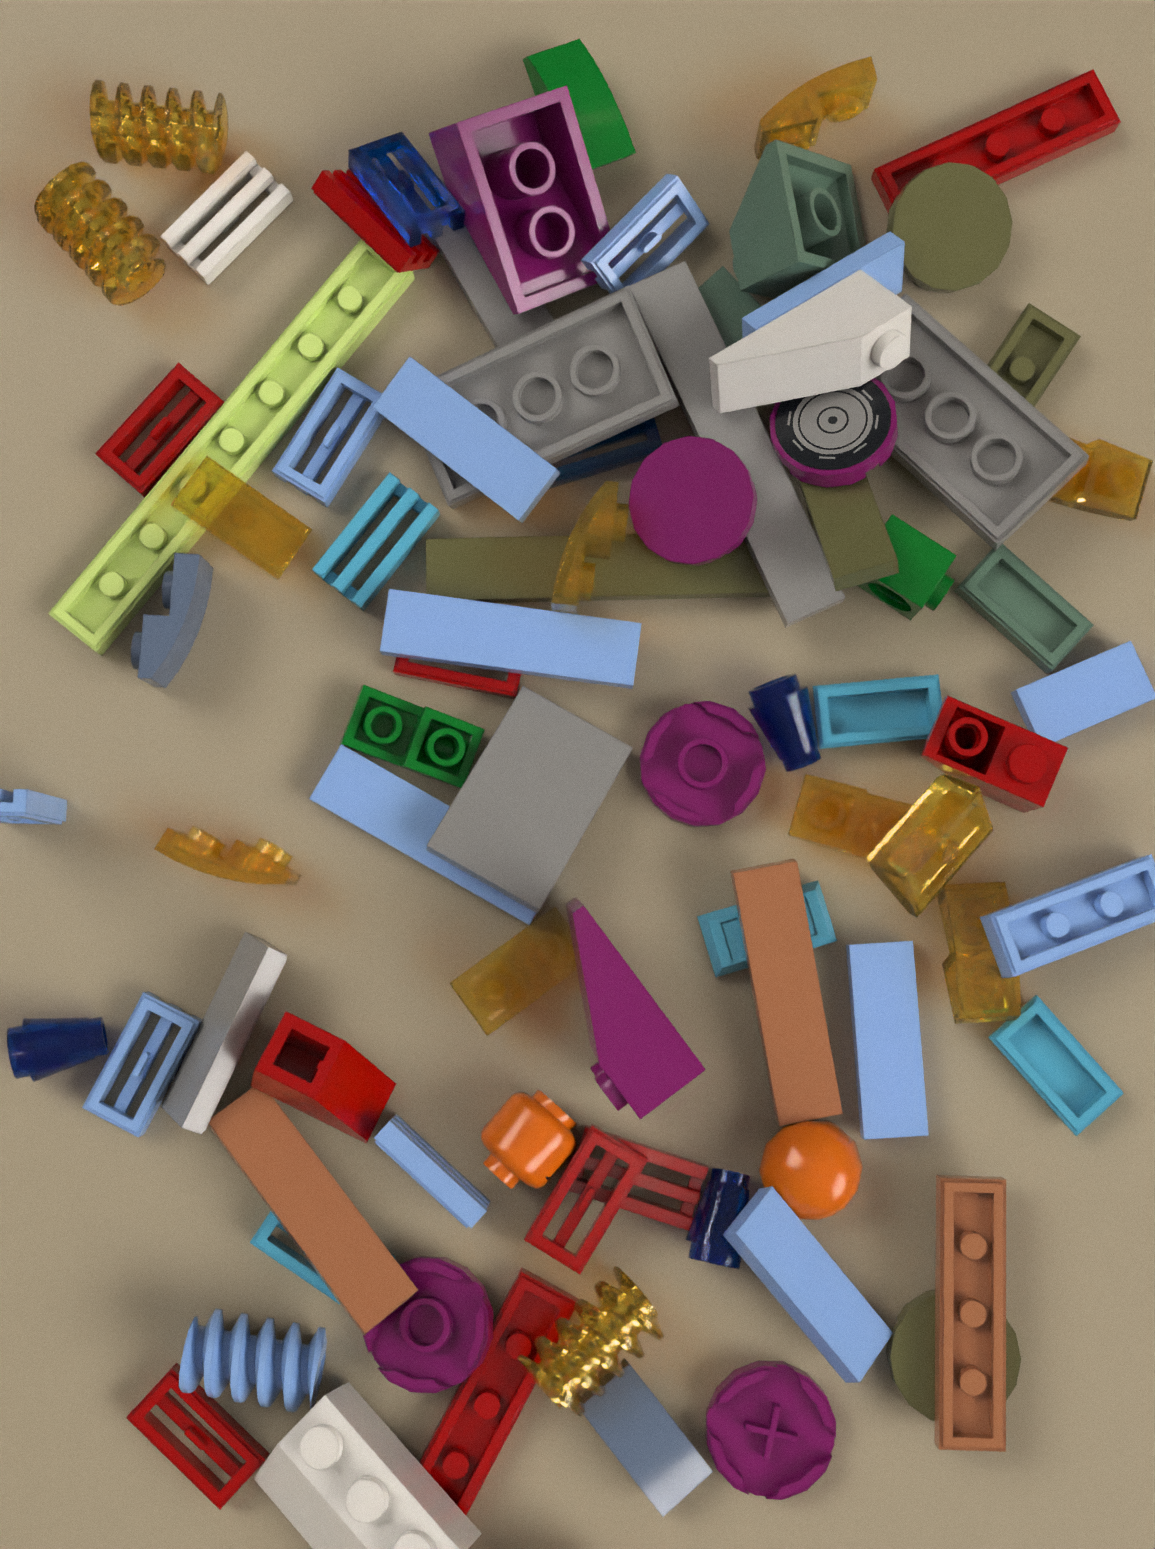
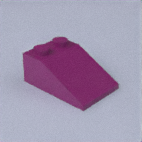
M567 85L428 133L449 197L513 315L597 284L595 280L597 275L594 271L588 270L581 259L610 231V227ZM618 254L609 262V264L618 256Z
M575 897L565 905L589 1041L597 1058V1062L590 1069L595 1075V1081L618 1111L629 1104L639 1119H642L706 1069L585 906Z

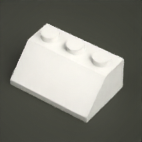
M349 1382L325 1394L276 1445L253 1478L312 1549H468L482 1534Z

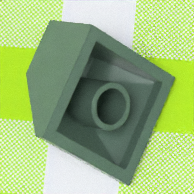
M777 139L765 146L729 230L734 255L733 270L738 279L740 291L775 299L866 245L850 164Z

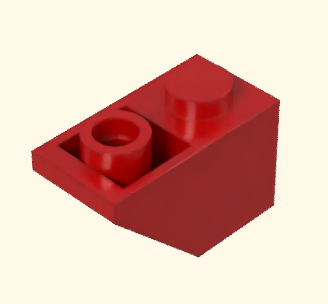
M946 696L920 756L965 788L1025 813L1044 807L1068 747L955 698Z
M286 1011L254 1069L250 1086L367 1143L396 1083L345 1040Z

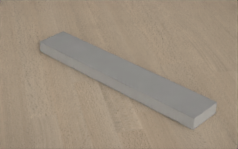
M686 261L629 285L672 389L695 437L714 439L738 454L751 474L758 499L754 523L744 541L785 628L842 603L846 597L842 590L835 591L818 538L772 446L769 435L756 408L751 407L725 413H719L713 408L709 358L727 347Z

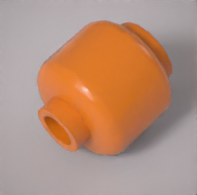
M539 1089L533 1096L524 1092H516L511 1095L481 1131L482 1143L491 1153L483 1164L510 1189H513L520 1180L529 1187L542 1188L547 1185L575 1152L577 1141L571 1131L577 1123Z

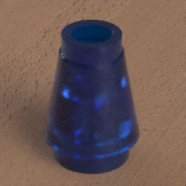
M796 673L782 676L748 691L753 703L748 710L779 760L782 761L786 772L806 767L821 759L808 686H800Z
M102 1016L91 1019L89 1017L24 1018L22 1025L7 1029L9 1060L16 1079L31 1076L32 1081L36 1082L109 1053L107 1032Z
M712 1168L710 1180L707 1182L685 1238L686 1241L691 1242L688 1258L740 1270L742 1257L723 1234L749 1202L750 1189L748 1187L751 1176L730 1170Z

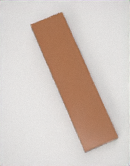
M788 859L731 870L730 873L776 1121L779 1126L843 1114L798 863L795 859Z
M252 1087L211 1117L208 1127L363 1335L367 1334L417 1293L418 1289L273 1097Z
M936 1175L934 1443L939 1450L1006 1452V1179L1002 1177Z

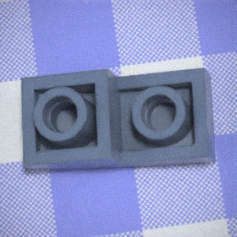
M174 553L173 571H166L162 582V602L165 609H170L169 616L143 614L142 632H135L131 644L132 666L138 670V678L153 687L166 688L187 658L199 633L206 612L213 575V567L200 554Z
M625 1358L574 1402L662 1517L713 1472Z

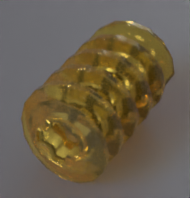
M95 80L92 84L89 100L91 134L98 155L105 163L117 164L124 158L129 165L141 167L148 159L153 168L166 169L171 162L180 171L189 172L196 163L202 173L214 174L219 169L225 154L229 130L228 111L222 93H218L213 110H207L203 91L201 90L193 91L189 107L184 108L182 107L177 88L169 87L164 105H158L154 86L144 85L139 103L133 101L132 91L128 83H119L114 100H109L105 81Z
M81 161L71 164L53 177L37 196L34 204L37 221L47 233L53 234V239L62 250L69 252V257L78 268L85 270L86 276L95 286L102 288V293L111 304L118 306L130 304L148 293L164 276L166 269L164 259H154L159 252L161 243L154 234H143L144 224L138 216H127L128 207L121 198H111L112 189L105 180H95L96 172L89 163Z
M614 1266L613 1272L619 1288L601 1280L594 1285V1291L600 1304L599 1307L584 1299H579L575 1302L574 1308L580 1321L579 1326L562 1317L555 1321V1328L561 1341L559 1345L541 1335L535 1340V1346L541 1359L539 1364L521 1354L517 1357L525 1371L558 1409L564 1407L578 1416H583L586 1413L579 1394L582 1388L599 1397L606 1393L599 1375L602 1369L619 1378L626 1374L618 1355L622 1350L640 1360L645 1356L638 1338L642 1331L659 1341L665 1337L655 1308L638 1286L617 1266Z

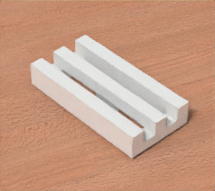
M245 151L160 237L164 244L209 285L293 201L291 192L282 183L279 185L274 180L273 175L265 167L261 168L255 158ZM250 178H252L186 245H184ZM265 190L269 196L202 262L198 256L221 233L227 232L239 220V215Z

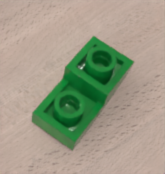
M580 39L532 54L523 59L535 96L567 85L592 170L625 159L636 153L614 96L599 67Z
M362 685L339 745L342 744L347 748L461 788L467 779L485 729L427 706L420 707L377 689Z

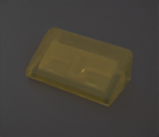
M208 456L205 457L170 505L173 510L276 581L282 576L312 531L307 525Z
M947 774L938 776L868 854L866 859L872 871L909 914L915 917L922 914L993 832V826L980 787Z

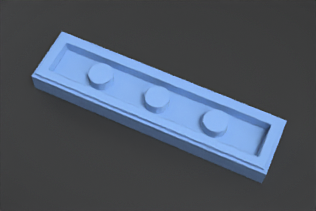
M389 589L380 653L400 658L633 689L642 623Z
M340 745L310 796V800L524 923L531 925L537 914L536 912L426 850L429 840L448 811L449 805L344 745Z

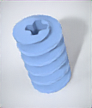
M216 1308L205 1326L199 1325L198 1317L196 1316L189 1327L179 1371V1388L183 1393H192L204 1377L205 1393L208 1397L217 1398L230 1381L231 1397L234 1402L242 1403L246 1401L256 1385L257 1399L261 1407H270L282 1390L286 1411H297L307 1394H309L311 1410L318 1396L324 1370L327 1348L326 1329L318 1327L309 1344H302L300 1323L293 1322L283 1340L276 1339L274 1318L267 1317L258 1334L252 1335L250 1334L249 1316L246 1313L240 1314L231 1331L224 1330L223 1309Z

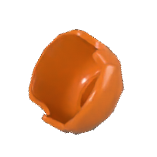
M809 1120L783 1127L765 1144L759 1173L763 1187L773 1186L799 1219L820 1220L835 1215L848 1205L858 1191L863 1164L856 1142L838 1125L827 1120Z

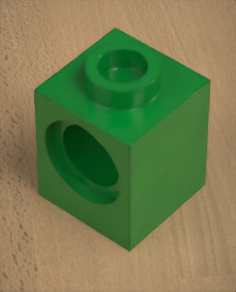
M892 514L886 521L885 527L898 560L899 573L857 586L911 620L924 606L934 611L943 600L955 580L947 575L946 572L957 555Z

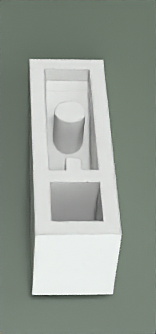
M858 270L710 357L709 366L713 408L719 413H725L862 386L886 370L895 368L901 361L910 356L912 306L864 271Z

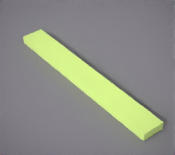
M361 239L48 614L95 652L103 655L160 587L165 572L173 571L174 553L189 552L322 392L337 367L342 368L415 280L413 271L397 273Z

